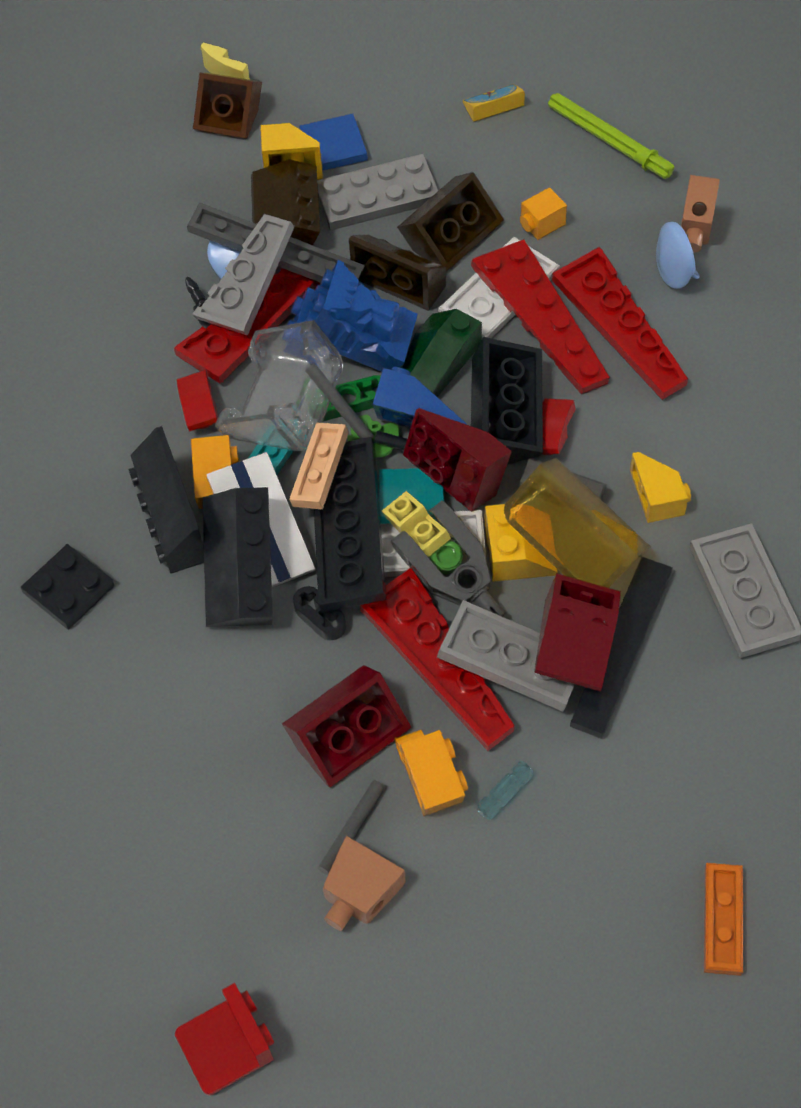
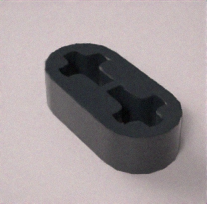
M306 586L296 591L293 597L296 614L325 640H337L342 637L346 630L344 613L340 609L322 612L318 605V589L315 587ZM306 599L310 602L314 599L316 610L308 604L303 607L302 601ZM323 616L327 618L330 622L336 620L337 626L333 627L332 625H329L326 627Z

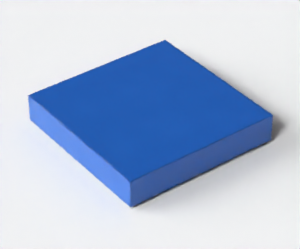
M353 113L299 126L301 131L320 142L322 171L368 160L367 151Z

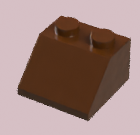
M200 72L193 129L247 138L259 110L262 82Z

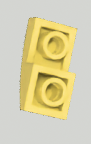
M204 42L201 44L204 67L210 73L250 80L248 64L229 59L227 49Z
M407 491L382 510V513L400 533L402 531L407 532L427 557L431 556L451 539L447 530L428 514L425 507Z

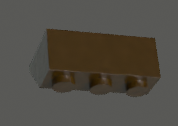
M288 159L253 171L251 174L252 222L258 224L264 214L290 221L294 225L290 237L314 245L320 234L317 166Z
M470 172L451 179L397 228L416 254L446 267L447 272L504 219L475 173Z
M352 235L349 238L350 260L364 265V272L359 281L427 311L430 310L446 287V267L441 266L439 263L429 261L415 255L410 250L401 249L384 239H378L371 235Z

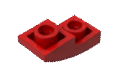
M206 370L176 379L182 410L189 432L196 429H205L219 422Z
M544 398L542 402V454H559L568 438L567 425L575 412L574 400Z

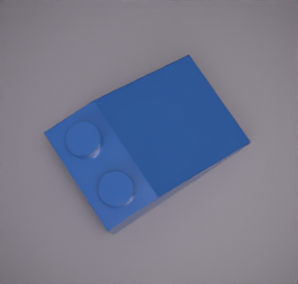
M392 367V370L383 368L372 404L377 419L411 428L415 411L421 408L467 425L419 380L411 376L410 371L400 367Z

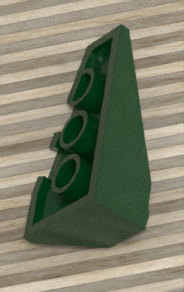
M458 309L431 314L415 333L403 369L410 371L411 376H414L438 397L477 350L482 341V322Z

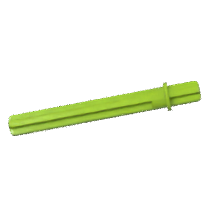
M560 93L551 95L548 106L641 164L643 170H650L663 179L669 178L675 169L674 165L659 156L657 150L648 149Z

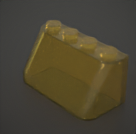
M557 458L541 463L508 499L504 506V516L507 522L563 575L610 588L651 547Z

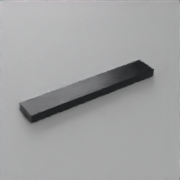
M641 557L619 608L602 689L597 691L585 687L570 722V727L595 737L603 738L669 581L673 567Z

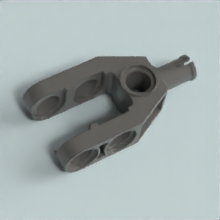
M440 501L429 512L433 513L437 521L447 530L451 539L467 555V562L458 566L450 576L444 577L407 532L402 531L390 541L399 556L415 572L430 593L459 606L464 600L502 617L507 614L488 592L491 580L482 544L444 501ZM464 575H469L475 579L476 584L472 588L466 589L459 585L458 579Z

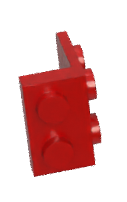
M235 983L222 989L226 1001L184 1023L175 1030V1037L202 1091L209 1096L274 1060L269 1046L274 1044V1040L265 1023L257 1026L252 1016V1013L257 1011V1008L247 990L240 993Z

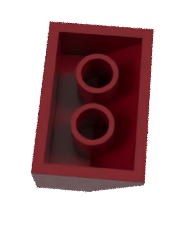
M365 665L282 723L297 750L328 787H332L393 742L395 738L400 737L412 728L381 673Z

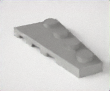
M264 214L242 244L243 250L235 260L232 259L225 268L227 270L225 275L217 285L214 283L207 293L209 295L207 300L201 307L198 306L192 315L196 319L248 335L292 234L294 225L290 221Z

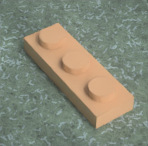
M316 423L289 498L293 507L323 510L349 433L345 424Z

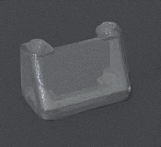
M314 320L255 331L250 342L248 354L259 371L242 411L240 412L235 407H227L219 414L215 426L223 435H229L230 439L290 451L299 452L307 450L316 423H322L330 401L305 370L315 363L336 388L343 368L339 351Z

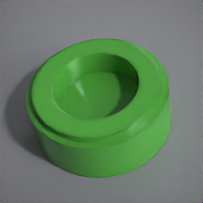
M451 540L430 556L432 563L445 575L452 574L462 564L463 559L460 546Z

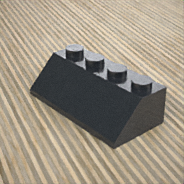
M483 337L472 357L471 426L489 432L512 451L507 465L538 457L543 453L542 349Z
M160 426L155 428L130 455L134 467L128 470L134 487L139 485L141 487L142 493L137 494L142 512L149 510L151 518L146 519L151 538L158 536L160 544L155 545V550L160 564L167 562L170 574L204 563V546L163 427Z
M268 487L234 488L203 497L206 627L272 625Z

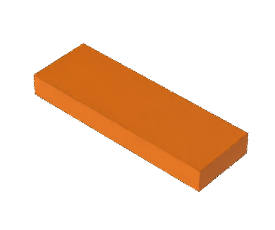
M706 863L704 973L741 976L743 973L742 865Z

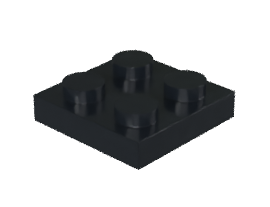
M66 544L21 586L23 594L69 630L115 585L108 575L69 544Z

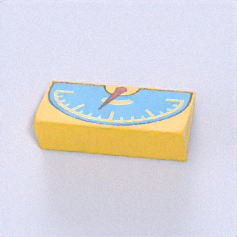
M512 84L464 99L463 104L474 122L524 106L525 92L520 87Z

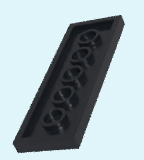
M372 437L345 442L323 510L314 509L318 605L322 612L387 600L375 444Z

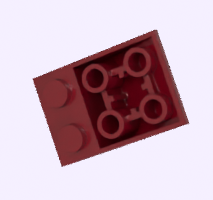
M418 408L415 411L403 456L435 483L442 485L445 491L472 512L497 495L512 451L489 432Z
M556 573L545 599L534 673L601 691L617 624L621 591Z

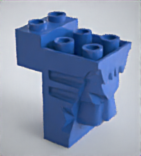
M338 260L332 270L327 269L325 271L320 286L317 285L315 290L308 287L302 298L296 297L291 309V313L295 315L294 320H289L283 337L287 338L284 350L318 364L326 349L381 372L383 368L392 370V367H401L405 362L418 314L405 307H400L399 303L380 298L376 290H369L363 283H359L357 277L348 270L344 262Z

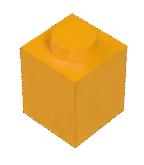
M549 187L521 202L520 223L525 231L530 232L539 240L566 225L567 204Z

